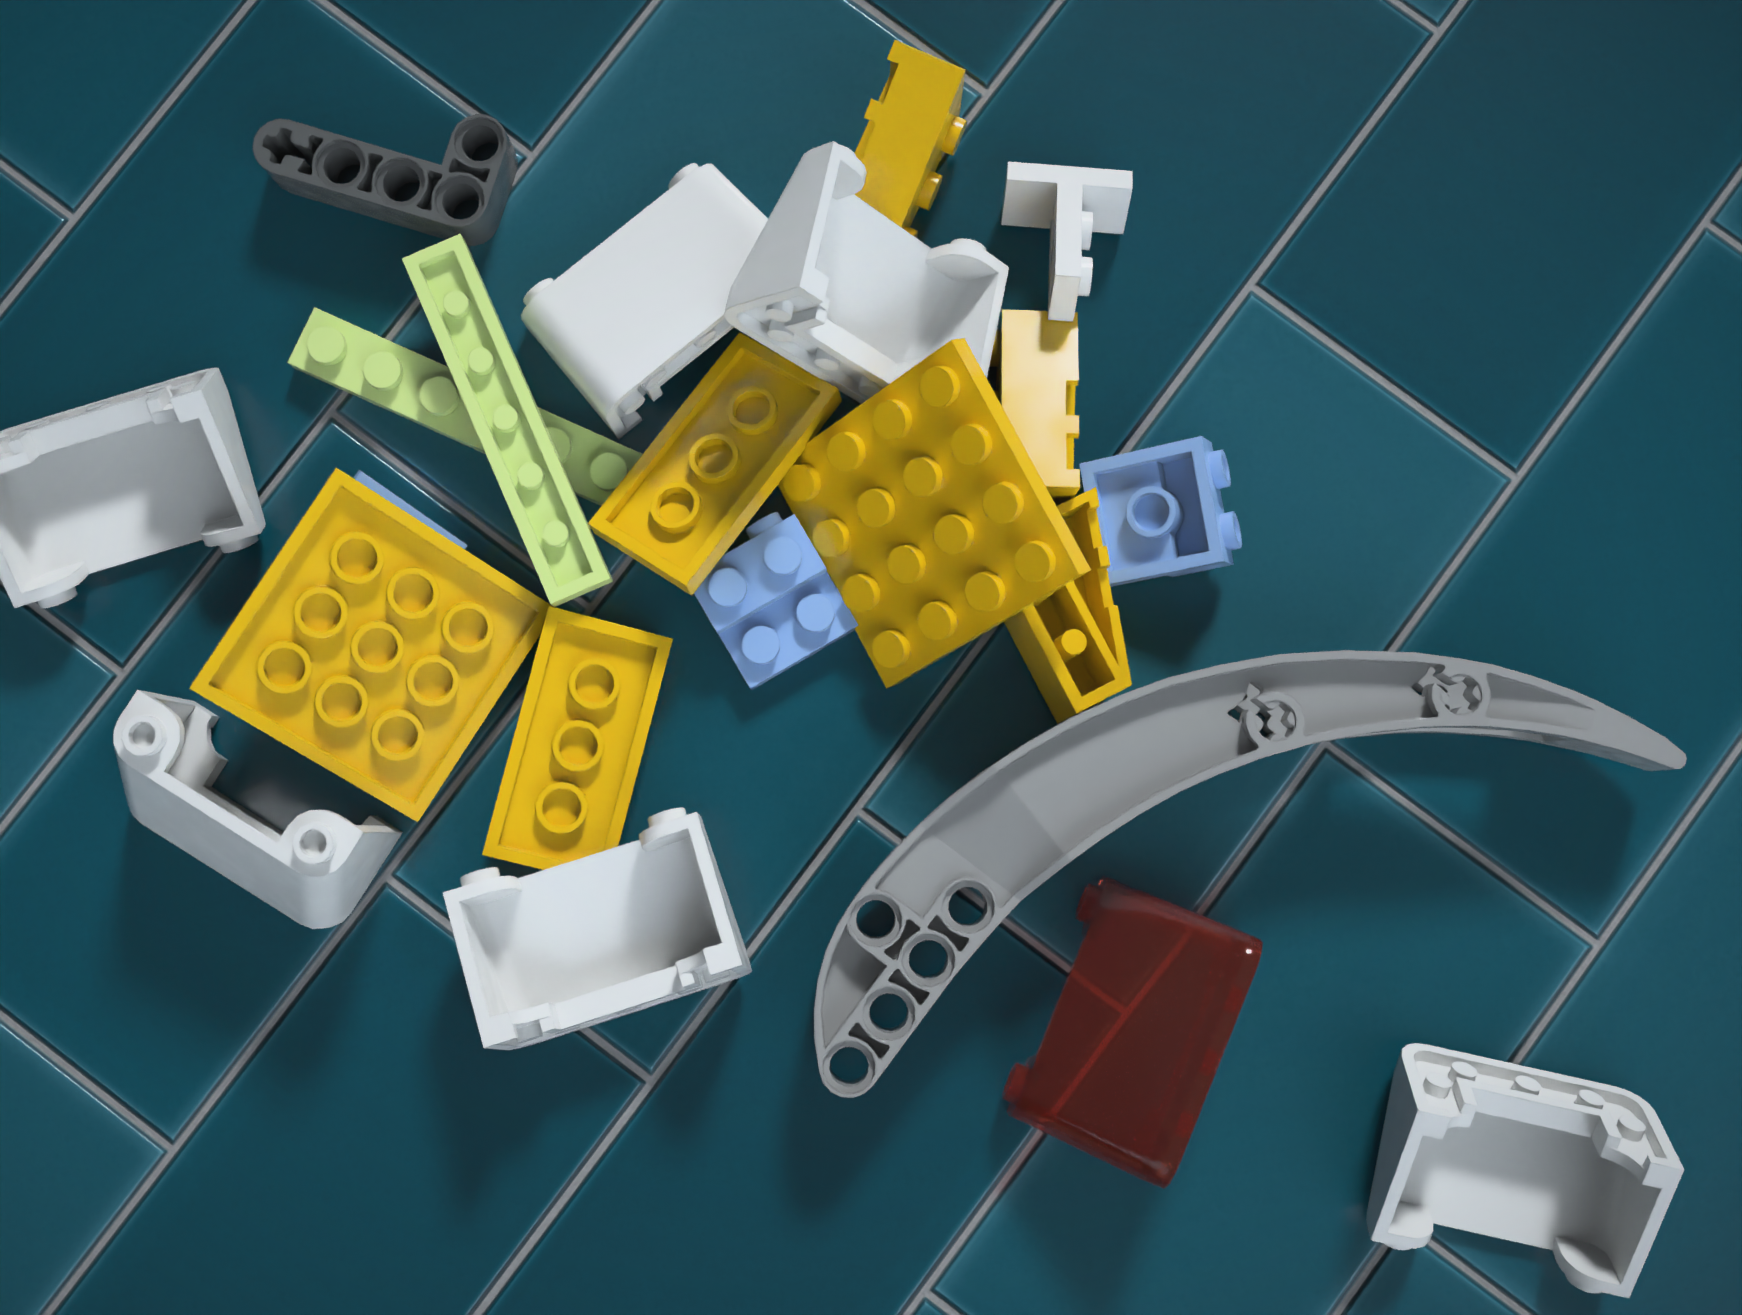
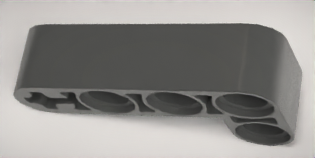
M483 114L465 117L456 125L442 165L286 119H276L267 122L259 128L253 141L255 159L272 179L289 193L442 239H449L461 234L469 246L483 244L494 236L499 227L518 167L516 151L505 129L498 120ZM487 143L498 145L495 155L485 161L472 160L475 150L481 145ZM298 151H299V152L304 156V158L312 165V168L308 165V163H307L304 159H301V158L296 157V155L298 154ZM352 165L360 166V172L354 180L345 184H337L338 176L346 167ZM411 182L420 183L419 190L413 198L404 202L395 201L396 193L403 185ZM463 201H479V207L471 217L463 220L453 218L456 207Z

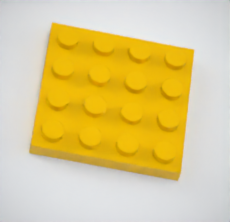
M965 338L950 340L807 442L805 450L778 484L792 513L797 517L826 566L827 572L841 594L845 605L850 609L857 621L858 626L854 629L886 689L901 683L1091 571Z
M335 468L189 689L418 822L542 633L548 607L552 605L343 471Z

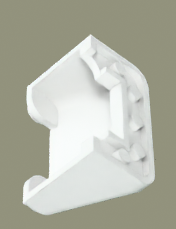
M832 141L804 153L731 286L724 312L726 321L734 328L817 378L837 387L839 391L861 404L953 339L965 338L987 378L1009 267L987 252L981 243L971 239H955L950 244L930 248L854 195L862 190L867 171L865 165L856 157L851 149Z
M691 163L682 168L669 182L668 191L553 281L552 278H547L537 283L527 292L523 299L526 307L521 314V320L618 439L642 421V418L635 410L644 403L645 398L643 396L646 393L654 402L663 395L660 386L734 328L724 317L729 292L768 218L713 164H705L699 167L697 163Z
M210 368L0 431V579L14 608L33 602H38L40 608L57 606L77 596L78 593L75 586L80 584L88 574L199 540H203L205 546H220L222 553L235 552L256 543L259 540L257 535L261 534L266 525L230 395L219 368Z
M137 690L118 718L113 735V744L132 815L144 826L297 923L311 929L329 928L342 923L352 913L403 832L378 816H369L362 825H355L341 815L329 810H309L298 815L282 832L211 787L228 762V759L215 751L211 741V728L214 727L220 718L219 716L192 700Z
M683 807L662 811L647 819L650 828L639 834L640 840L520 878L509 875L500 876L497 867L477 870L460 878L462 887L443 892L483 1048L513 1050L705 990L738 979L752 972L746 948L702 818L697 812L687 815Z
M1414 1043L1402 1048L1394 1069L1366 1221L1372 1241L1384 1243L1397 1250L1424 1247L1432 1236L1433 1223L1553 1251L1556 1262L1565 1273L1567 1280L1578 1289L1588 1293L1596 1294L1603 1292L1630 1298L1682 1177L1684 1168L1655 1110L1640 1096L1628 1090L1428 1044Z

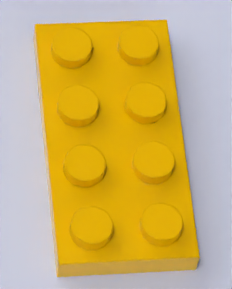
M739 332L588 522V525L597 536L692 596L805 450L807 442L816 436L842 402L839 389Z
M552 606L548 607L482 855L545 870L618 847L673 638Z

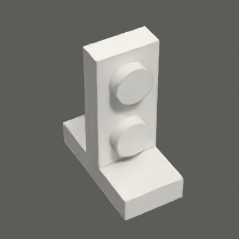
M1008 162L1001 225L1050 229L1048 320L1073 322L1077 297L1089 296L1093 259L1082 257V250L1090 249L1092 232L1124 233L1133 189L1132 171Z

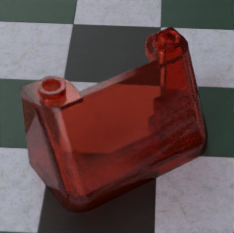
M1102 876L1098 886L1090 883L1086 886L1077 906L1074 919L1083 922L1081 934L1084 938L1036 1056H1031L1026 1066L1017 1062L1014 1064L1005 1084L1002 1099L1010 1102L1007 1109L1010 1117L1136 1178L1165 1189L1172 1181L1184 1155L1258 967L1263 942L1261 939L1109 877Z

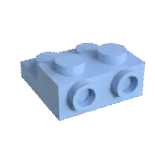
M1199 436L1079 464L1084 492L1095 487L1097 489L1100 506L1096 511L1102 544L1107 546L1110 566L1107 568L1110 587L1167 575L1175 577L1234 565L1231 550L1242 547L1241 531L1235 512L1224 513L1220 491L1221 488L1230 487V471L1224 451H1213L1212 442Z
M774 512L746 529V533L750 540L729 552L727 550L694 593L751 690L854 631V628L858 626L857 621L850 609L845 605L841 594L827 572L826 566L795 514L782 520L779 513Z

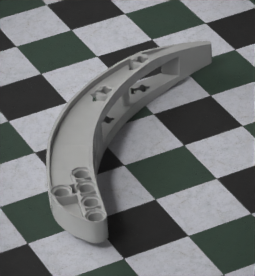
M1341 650L1278 654L1221 664L1168 677L1124 693L1069 718L987 767L949 796L921 821L869 877L839 920L826 949L817 981L814 1006V1039L819 1073L823 1084L830 1092L840 1097L854 1098L865 1094L875 1084L952 978L1021 900L1073 859L1139 814L1178 792L1223 772L1267 756L1309 744L1394 733H1453L1525 740L1592 754L1647 771L1681 769L1686 764V754L1666 737L1631 717L1571 689L1493 664L1416 652ZM1413 689H1415V690L1418 691V692H1421L1422 695H1419V694H1418L1417 692H1415ZM1235 709L1241 714L1239 722L1228 715L1230 710ZM1258 712L1265 717L1263 721L1256 715ZM1261 729L1267 733L1266 738L1259 732ZM964 887L977 889L984 900V911L981 917L969 924H960L954 921L948 910L952 894ZM872 900H880L887 903L893 909L895 915L891 930L879 937L865 934L857 923V913L860 907ZM924 940H933L940 943L946 952V961L943 968L938 973L930 976L916 973L909 964V955L912 948ZM886 993L901 997L907 1005L905 1019L898 1026L892 1028H885L876 1024L869 1012L872 1002L878 996ZM854 1047L863 1052L868 1060V1067L861 1077L854 1080H844L834 1073L830 1060L839 1049Z

